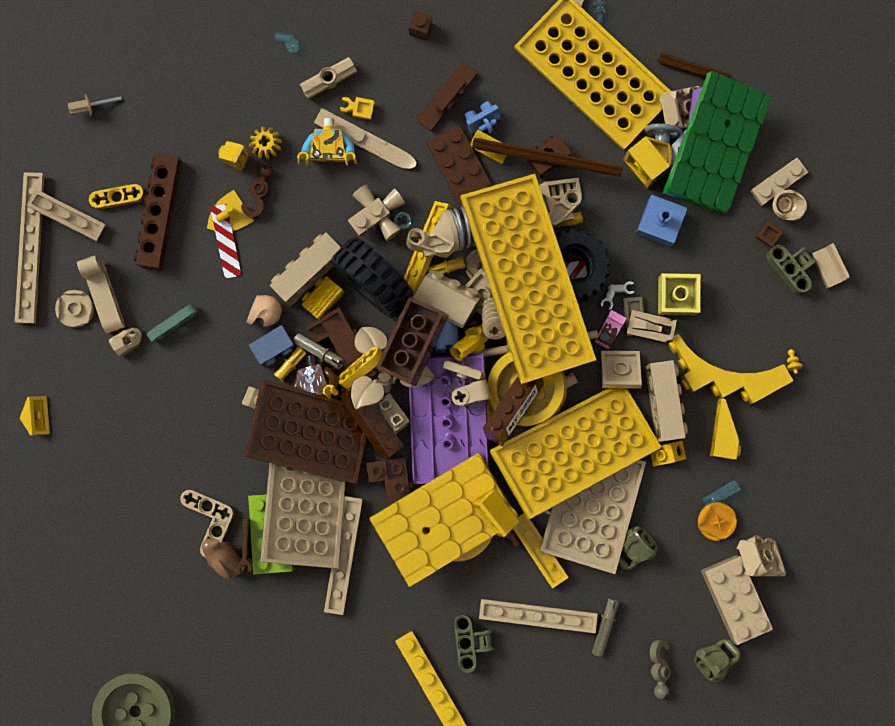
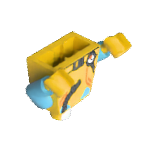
M323 118V129H315L314 133L308 136L301 152L297 156L298 164H300L301 160H306V165H308L309 156L311 162H345L348 166V161L354 160V164H357L354 144L341 129H334L333 118Z

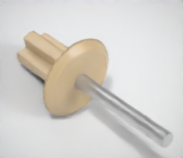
M85 94L86 100L67 104L70 114L89 111L91 117L92 106L122 101V98L120 96L90 102L88 95Z

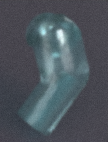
M276 32L275 41L285 43L290 53H296L299 50V44L293 35Z

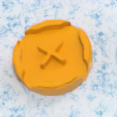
M721 502L705 506L698 517L700 532L706 538L713 541L728 538L734 532L737 525L734 510Z

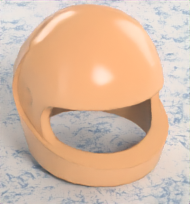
M256 295L246 323L251 325L257 318H262L264 320L263 327L274 325L281 317L282 309L280 303L272 296Z

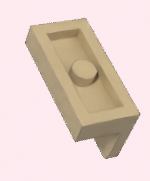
M834 243L810 254L812 259L817 260L814 264L826 288H830L850 278Z

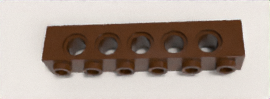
M156 153L155 158L151 162L153 172L152 177L148 179L149 194L145 196L144 200L146 210L141 217L143 227L142 232L138 234L139 249L136 250L134 255L136 265L141 268L163 270L182 160L178 156ZM168 171L167 177L160 179V174ZM159 190H165L162 197H157ZM156 208H161V213L157 216H154V210ZM158 226V231L155 234H150V229ZM153 244L155 246L154 251L147 253V247Z

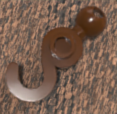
M263 164L259 167L258 174L260 177L252 181L249 187L253 199L258 204L257 210L249 211L245 204L241 205L243 213L249 218H258L264 212L265 206L262 199L269 193L266 180L273 174V169L268 164Z

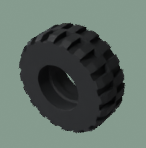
M357 237L348 239L332 257L331 262L343 278L370 304L389 318L396 317L403 310L409 296L412 298L414 296V291L398 271L371 246Z

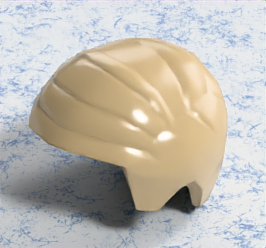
M783 190L774 197L772 207L774 213L782 220L794 221L800 219L805 214L807 202L798 192Z

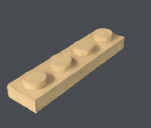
M37 189L34 190L26 205L28 208L96 242L106 226L104 223Z

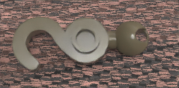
M655 640L650 647V658L655 663L651 668V675L657 681L654 694L658 699L663 700L669 696L670 691L665 682L670 677L671 670L666 661L660 657V649L669 650L670 647L666 641Z

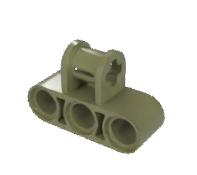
M776 245L767 252L766 259L788 288L796 295L809 291L812 281L804 270L817 260L812 259L806 251V247L804 246L793 255L782 245ZM773 251H778L781 258H774ZM785 266H790L793 273H786ZM798 281L804 283V290L798 288Z
M459 614L454 620L458 663L463 672L469 673L476 667L475 653L494 650L491 641V633L493 632L491 629L473 631L471 618L467 614ZM459 619H467L469 622L468 626L460 628L457 624ZM468 638L471 644L469 647L463 648L460 645V640ZM464 658L473 660L471 667H464L462 665Z

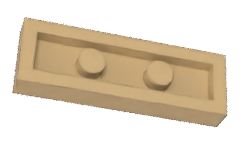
M795 158L750 192L762 206L779 192L785 190L806 175L808 171L800 160Z

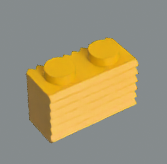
M327 276L324 279L322 277L318 279L314 285L316 288L313 292H307L302 298L303 303L301 305L318 320L324 317L345 293L343 289Z

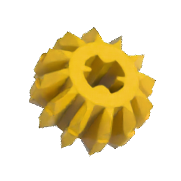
M262 127V132L254 131L257 136H250L253 142L249 143V146L253 148L252 153L254 155L258 154L260 159L265 155L266 159L269 160V154L276 157L275 150H281L279 144L282 143V140L278 138V132L273 133L272 128H269L266 132L265 127ZM265 140H268L267 146H263Z

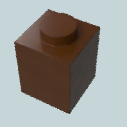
M414 10L409 25V35L428 40L433 24L432 15Z

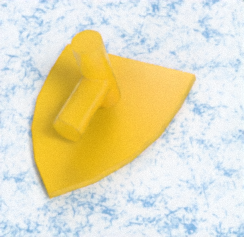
M235 190L226 194L215 205L227 204L226 210L215 216V218L220 223L230 217L232 231L239 230L254 222L252 218L247 217L241 209L243 203ZM210 214L207 229L215 231L212 214Z

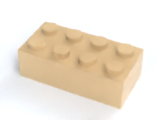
M327 233L318 235L310 248L306 247L303 249L296 261L292 260L285 267L286 270L281 275L280 273L271 280V288L289 307L315 285L318 279L334 267L331 262L332 257L341 247Z
M673 360L650 363L645 367L655 437L658 442L683 439L688 431L686 422L683 423L682 419L685 411L684 405L680 403L679 395L682 394L681 386L677 384L676 376L679 375L677 364L674 365Z
M735 555L701 570L731 641L734 644L739 645L773 630L750 576L744 574L746 570L741 556Z

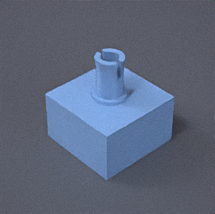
M651 195L646 204L636 235L672 247L687 208Z

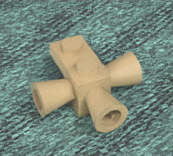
M368 184L360 187L353 193L352 196L365 207L348 219L349 224L359 237L373 226L375 228L380 227L386 241L391 240L401 232V229L389 219L391 218L389 211L405 204V201L395 188L382 202L379 198L374 199Z

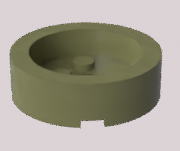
M145 671L123 673L107 682L98 692L92 707L93 726H172L176 711L173 694L167 684L152 673ZM132 706L140 708L141 713L139 716L132 715Z

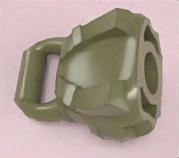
M637 526L629 529L626 533L622 550L632 562L629 565L620 555L618 565L623 570H630L640 562L654 559L658 551L656 542L641 527Z
M723 639L715 645L698 649L694 661L698 669L708 680L718 682L723 680L728 674V669L739 661L741 651L731 640ZM723 644L735 656L734 658L730 659L727 653L721 649Z

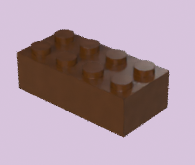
M409 296L376 368L417 386L449 315Z

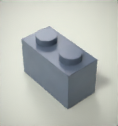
M282 325L249 344L260 365H266L267 367L274 364L279 356L285 357L293 352L292 349L296 347Z

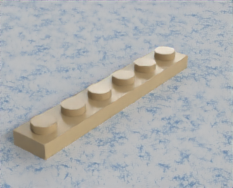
M344 496L338 569L331 568L324 612L344 615L363 499Z
M481 599L479 619L596 633L598 614Z

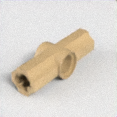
M348 57L332 67L323 68L319 74L302 82L300 86L307 99H310L326 89L334 88L337 83L357 73V70L352 60ZM327 75L333 76L331 81L324 80Z

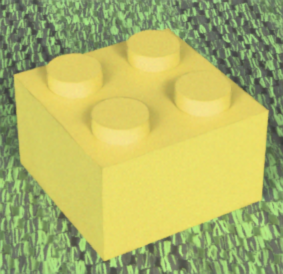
M662 273L658 277V315H698L700 313L701 274Z

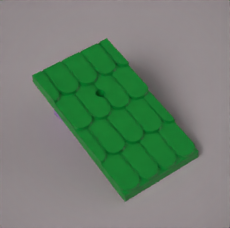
M714 71L708 72L703 86L693 90L689 123L663 194L720 214H726L731 207L737 185L740 184L749 153L753 149L760 125L763 124L772 95L734 81Z

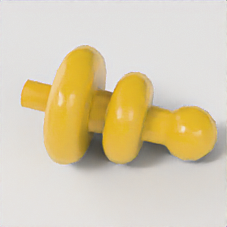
M790 349L788 351L790 358L787 359L789 365L786 369L794 371V374H798L797 370H800L803 365L799 363V358L794 356L795 351Z

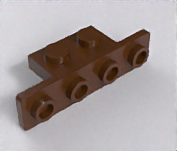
M462 62L420 113L417 121L431 131L444 114L452 110L457 98H461L467 90L466 87L477 75V72Z

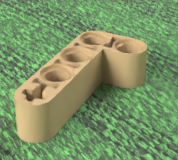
M94 255L77 261L79 272L87 281L105 333L108 334L124 328L125 322L103 260Z

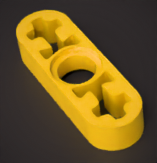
M138 184L94 191L89 196V203L98 210L138 203L144 199L145 191ZM134 189L140 192L137 194V197L135 198L133 195H128L126 197L124 191H126L128 194L134 193ZM115 192L122 194V198L118 202L112 200V195ZM97 196H99L101 199L108 198L110 203L107 200H101L98 205L94 200H97Z
M377 346L372 347L340 374L338 383L345 389L350 388L356 379L365 376L377 366L383 351Z

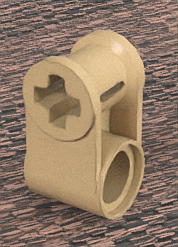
M486 379L457 388L452 393L453 402L459 406L479 403L492 398ZM461 393L466 394V397L463 398V401L458 399V397L461 396Z

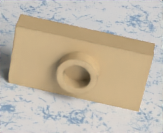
M453 361L444 362L443 368L457 372L456 376L468 379L469 376L478 380H484L485 372Z

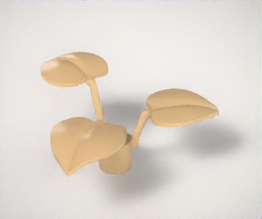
M362 327L359 329L354 343L357 351L365 354L374 346H377L380 350L385 349L387 338L377 328ZM426 365L417 386L402 380L400 382L407 387H418L431 382L434 379V374ZM378 369V376L373 381L368 376L356 379L351 389L354 408L357 410L381 401L384 393H388L391 390V384H395L397 378H392L390 374Z

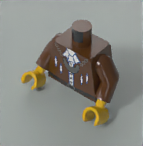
M307 356V367L297 370L293 387L323 395L329 399L333 395H338L339 376L329 365L318 364L317 356Z

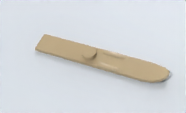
M321 108L314 121V124L323 128V118H333L334 129H341L343 133L349 136L352 143L402 169H412L417 165L415 159L407 152Z

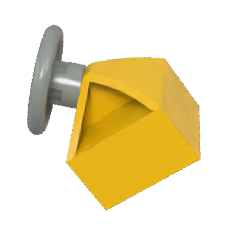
M670 124L648 125L644 131L647 135L655 137V139L645 136L627 151L623 160L646 188L664 176L669 169L672 160L670 139L680 137L683 133L681 128Z

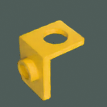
M683 441L661 445L662 448L650 454L653 466L687 459ZM677 446L680 449V456L677 454Z

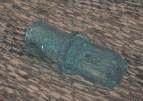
M734 480L721 488L717 487L716 491L701 499L703 503H706L705 506L722 500L726 501L725 499L738 492L740 487Z

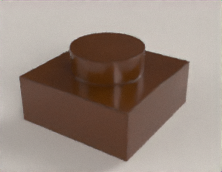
M767 221L755 238L772 248L783 231Z

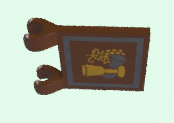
M244 518L242 560L238 565V571L242 572V565H247V572H250L251 569L253 571L251 566L253 562L250 518Z

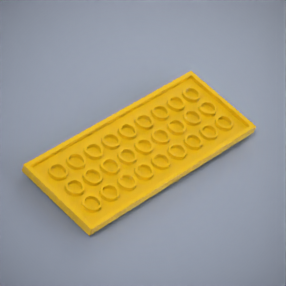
M528 175L461 195L460 198L521 384L595 361L596 357L536 175Z

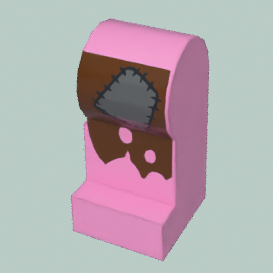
M611 310L595 343L609 349L627 318Z

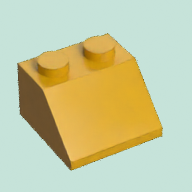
M491 490L473 505L497 536L505 537L519 522L516 518L518 514L511 506L507 507L504 503L506 499L500 491Z

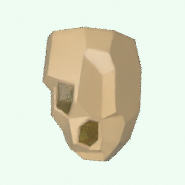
M130 328L113 336L108 341L116 354L122 357L140 345L142 333L137 328Z

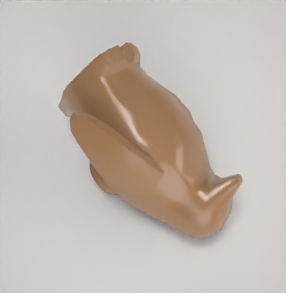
M207 538L203 541L202 549L208 565L220 576L229 579L230 576L235 577L244 571L246 567L244 565L241 567L242 572L238 571V565L242 557L235 552L236 548L231 542H220L212 538Z

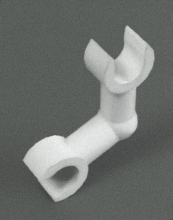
M629 281L624 285H609L605 299L600 303V308L606 301L610 304L608 310L612 309V299L615 292L634 293V291H627L626 289L627 285L634 283Z

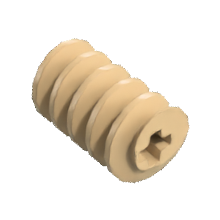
M493 297L488 298L482 304L483 332L490 339H501L505 337V333Z

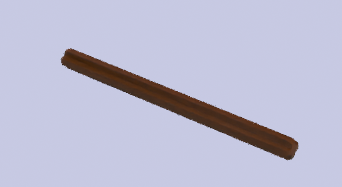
M474 138L472 145L473 149L616 177H621L623 167L619 165L480 138Z

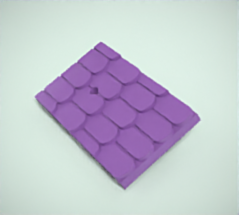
M469 354L462 361L455 360L452 355L430 356L426 365L433 372L434 379L422 386L409 387L413 484H426L478 452L481 453L490 469L489 440L483 431V427L487 422V400L466 406L456 405L452 400V393L455 389L480 380L469 376L468 379L456 376L457 372L443 368L445 361H453L485 372L484 379H486L485 354ZM461 393V396L458 397V399L463 401V398L466 397V394Z

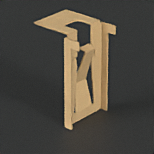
M631 310L626 334L663 343L666 340H673L677 320L671 321L669 318ZM648 321L670 327L672 326L670 335L657 333L661 332L662 326L655 325ZM632 328L648 329V330H653V331H657V332L644 331V330H636V329H632Z

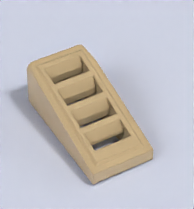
M579 178L543 182L539 185L544 195L556 201H559L564 196L562 185H565L567 192L570 190L571 183L573 189L578 190L582 196ZM555 186H557V190H558V195H557V196H556Z

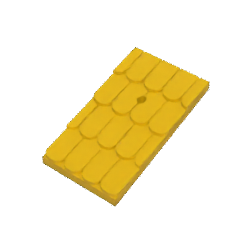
M480 452L369 518L409 587L496 534L473 505L489 491H500L506 499L504 503L508 508L511 506Z

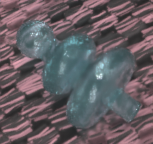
M598 0L593 2L592 6L597 7L594 10V13L597 14L596 21L602 23V14L606 12L602 8L607 6V2Z

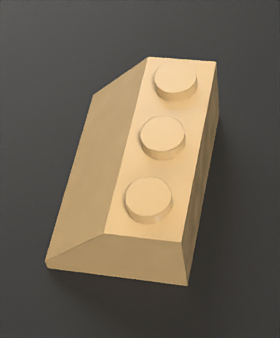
M431 270L423 279L413 298L449 315L447 321L463 328L475 314L482 295L475 289L467 288L461 285L459 281L444 276L440 271Z

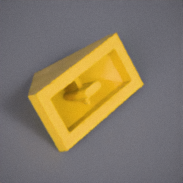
M33 396L26 399L20 420L30 435L50 434L47 396Z

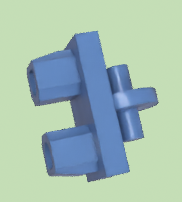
M487 101L480 106L481 113L476 115L474 110L465 113L466 123L471 135L477 130L482 132L487 130L489 134L493 132L492 126L501 119L496 104L492 105Z

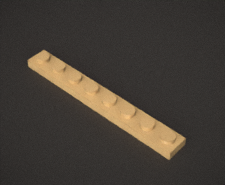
M24 172L15 306V323L36 324L42 214L28 208L26 205L35 189L44 193L45 174Z

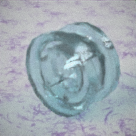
M400 212L396 214L394 223L401 230H407L411 226V218L406 212ZM406 217V218H407V220H406L407 224H406V225H404V224L399 225L398 223H400V222H399L398 219H399V218H402V219H403V218Z

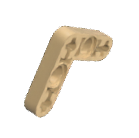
M184 491L181 494L180 500L185 507L213 518L204 540L210 537L223 542L234 517L233 508L197 491ZM192 493V498L196 500L202 497L198 503V508L195 507L197 505L195 502H189L188 504L185 496ZM206 500L211 501L213 505L212 509L208 512L202 508ZM216 508L220 510L227 508L230 516L223 519L221 513L216 512V515H213ZM215 526L222 528L223 532L219 537H215L212 534V529ZM201 544L200 553L205 557Z

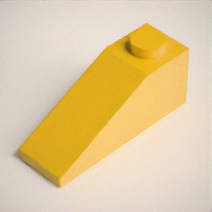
M721 398L718 399L710 456L736 460L737 456H740L741 445H739V438L726 399Z

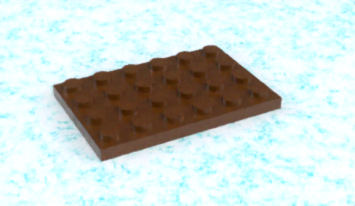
M263 379L260 384L244 457L350 484H357L366 435L341 400L329 399L323 395Z

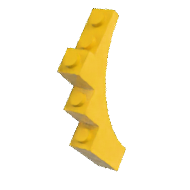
M679 334L673 336V340H669L671 351L674 354L677 353L680 359L678 360L680 367L687 371L686 374L681 376L683 379L681 384L690 393L711 383L712 386L710 388L716 397L718 396L721 399L741 389L740 395L742 399L749 404H753L793 382L784 364L758 373L725 371L699 358L687 347Z

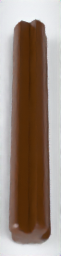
M661 53L658 59L659 64L706 78L707 73L710 71L731 78L729 73L665 53Z

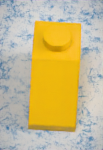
M229 141L222 145L218 152V158L222 163L241 172L250 156L245 146Z

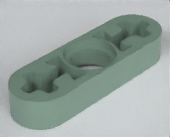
M193 304L187 305L147 333L148 338L152 343L159 341L197 315V309Z

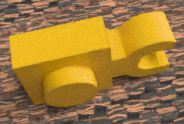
M347 97L342 98L344 103L349 104L347 108L340 107L342 113L352 111L353 117L371 121L375 105L374 100L356 97L355 102H352Z

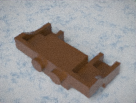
M339 307L306 326L314 342L317 344L330 338L339 356L345 359L344 365L346 369L364 355L357 351L354 341L358 333L355 327L351 328ZM372 369L365 376L373 378L376 376V373ZM338 383V385H339V387H340V389H341L342 392H343L344 390H346L344 387H342V386Z
M406 458L366 463L369 482L385 481L388 506L414 491L413 481L408 479ZM376 531L377 540H382Z

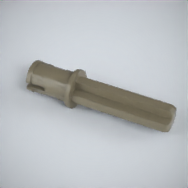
M300 333L294 337L295 344L319 357L322 362H327L337 369L343 366L339 362L344 363L345 359L333 353L330 348L326 349Z
M608 598L604 615L601 614L603 618L592 650V654L602 657L613 622L616 621L615 616L620 604L617 600Z

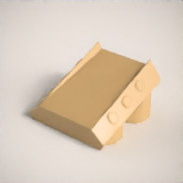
M699 86L662 94L659 101L662 104L665 124L674 125L679 128H686L688 126L693 90L700 88Z
M758 535L748 540H740L736 549L740 551L746 570L745 575H786L776 541L771 538L763 540Z

